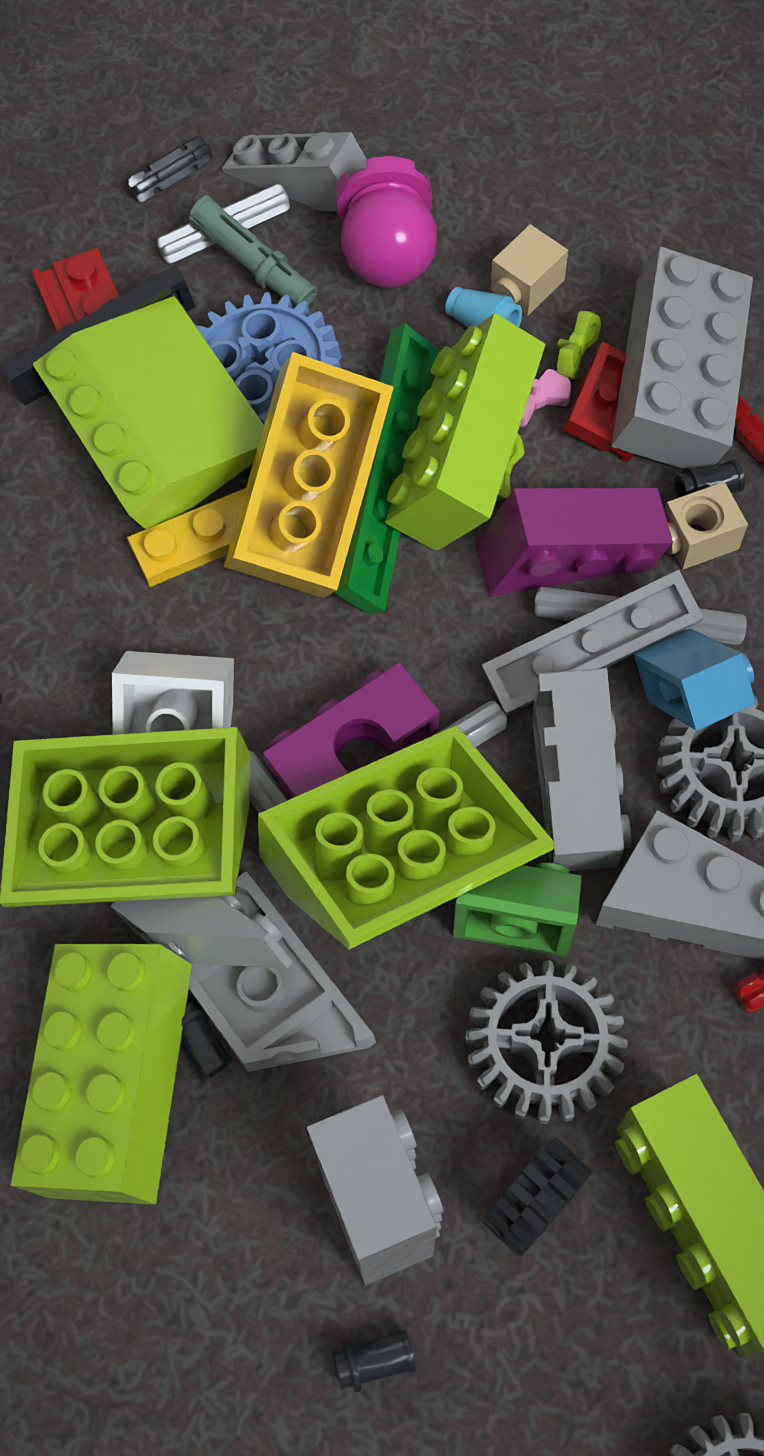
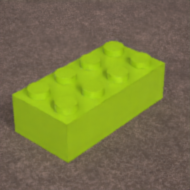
M493 313L477 327L471 325L464 332L460 341L451 348L445 346L439 352L431 368V373L435 375L431 388L422 397L417 408V415L421 417L417 430L409 437L402 452V457L406 459L403 471L394 480L387 495V501L391 503L385 520L386 524L438 551L491 518L546 345L545 343L500 315Z
M55 944L11 1186L46 1198L156 1205L183 1029L181 1024L182 1018L185 1016L190 983L191 963L161 944Z
M695 1074L631 1107L617 1128L621 1138L615 1141V1146L629 1173L634 1175L640 1172L650 1190L651 1195L645 1197V1201L655 1223L663 1232L671 1229L683 1252L676 1255V1258L686 1280L694 1290L702 1287L715 1311L708 1314V1317L718 1339L727 1350L735 1347L739 1356L743 1358L764 1351V1190L699 1076Z

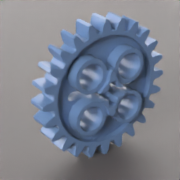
M265 292L261 303L255 305L248 294L244 296L243 307L239 309L227 301L225 302L226 315L221 317L210 311L208 316L212 325L209 328L196 325L223 366L228 367L226 368L227 372L263 424H265L280 368L292 352L341 368L339 360L342 359L333 327L331 325L325 326L323 315L320 311L310 314L306 301L299 303L293 309L290 296L287 294L281 298L278 304H273L270 293ZM263 396L257 400H252L255 397Z

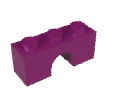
M399 662L386 672L380 669L371 673L361 682L356 692L342 701L334 699L324 704L315 713L313 720L297 731L295 729H288L276 736L269 744L268 750L263 752L266 769L287 796L292 799L348 774L347 770L337 759V755L346 744L359 739L374 741L391 755L433 736L439 730V710Z

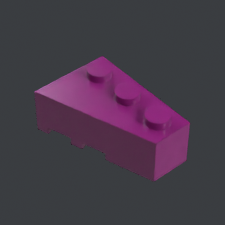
M514 488L475 544L489 597L538 589L542 586L549 587L626 572L630 574L642 573L656 565L660 557L673 544L658 488Z

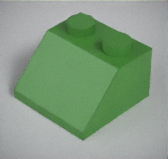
M538 863L535 867L521 865L457 897L453 937L567 957L577 924L581 876L569 874V870L566 867L554 863Z

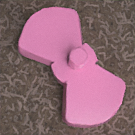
M552 369L546 370L539 380L534 379L520 427H525L528 424L534 410L545 405L567 407L572 396L570 380Z

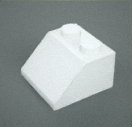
M126 651L112 672L113 735L230 727L233 710L234 658Z

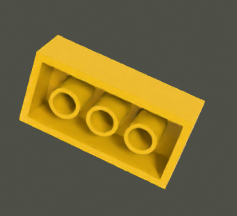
M295 352L289 355L279 371L224 567L322 598L337 591L393 386Z

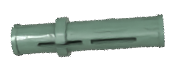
M209 195L203 196L196 202L190 211L189 221L208 234L218 245L255 275V281L261 287H269L281 297L285 294L289 295L293 308L303 301H306L309 305L314 300L318 288L296 272L287 263L288 258L282 252H274L264 245L247 228L224 211Z

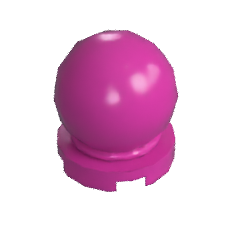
M396 156L373 157L366 160L367 168L355 172L350 177L347 171L341 175L335 187L337 216L342 222L341 247L349 268L364 281L389 289L411 284L427 269L436 255L437 225L430 211L432 208V189L429 176H424L416 171L415 162L410 159Z

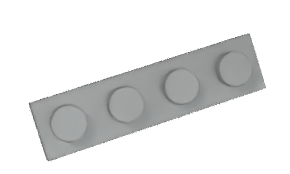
M677 570L482 664V669L502 710L507 716L534 703L539 673L606 668L633 655V653L700 623L704 617L680 570Z

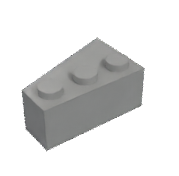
M607 668L539 673L531 721L545 832L555 842L553 850L548 852L549 863L564 866L569 871L618 867L624 848L631 847V828L628 815H621L619 795H623V773L620 762H616L615 758L616 727L614 714L611 711Z
M657 810L603 903L596 925L612 929L616 926L649 933L650 937L664 940L673 938L703 945V948L764 961V867Z

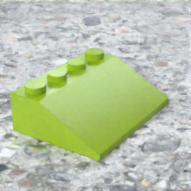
M175 296L75 332L33 363V366L128 515L145 529L188 512L254 462L264 424Z
M457 725L258 813L259 857L286 896L348 950L552 851L555 843Z
M226 727L14 741L0 904L3 907L235 895L250 805L251 753L238 728Z

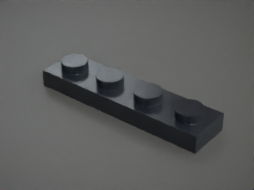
M176 265L161 273L154 274L143 284L118 298L107 301L100 309L75 323L64 326L57 334L31 349L21 351L14 359L1 365L23 404L27 405L50 393L33 363L73 333L172 296L178 299L186 312L195 308L186 280Z

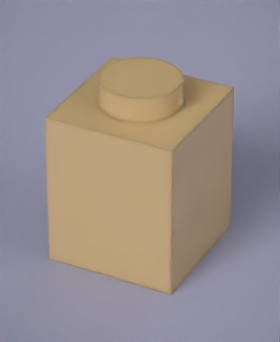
M530 224L492 260L490 290L495 294L511 296L514 303L521 306L522 313L528 316L565 280L568 249Z

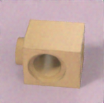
M725 481L667 502L664 512L673 544L666 553L668 555L674 554L683 570L740 548L748 523ZM690 525H699L707 531L694 530Z

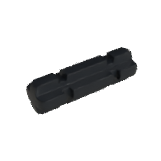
M196 136L183 144L184 150L181 151L177 147L147 165V172L140 169L130 175L126 180L130 194L137 202L143 203L156 195L155 189L158 188L160 191H163L193 173L192 167L198 170L210 163L213 158L208 143L201 136Z

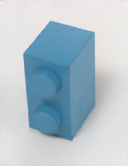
M692 628L633 653L649 703L695 731L756 704L751 683L754 682L755 678L754 671L748 658L742 652Z

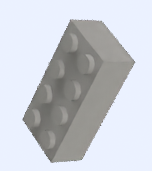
M661 246L659 247L636 284L626 347L627 356L623 366L611 447L682 469L693 467L696 470L715 466L732 447L753 282L752 276Z
M382 1095L307 1126L320 1172L364 1285L371 1284L433 1257L435 1239L440 1237L439 1230L441 1229L440 1222L442 1221L440 1213L444 1212L429 1173L427 1172L417 1177L414 1169H416L414 1159L417 1158L414 1148L417 1145L403 1110L399 1109L390 1113L385 1098Z

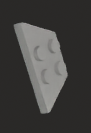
M247 871L241 874L237 879L236 893L233 897L245 908L242 914L251 919L255 913H259L274 924L283 934L278 944L293 963L287 969L191 963L192 969L188 990L206 1012L210 1021L247 1072L367 1049L374 1045L376 1040L372 1031Z

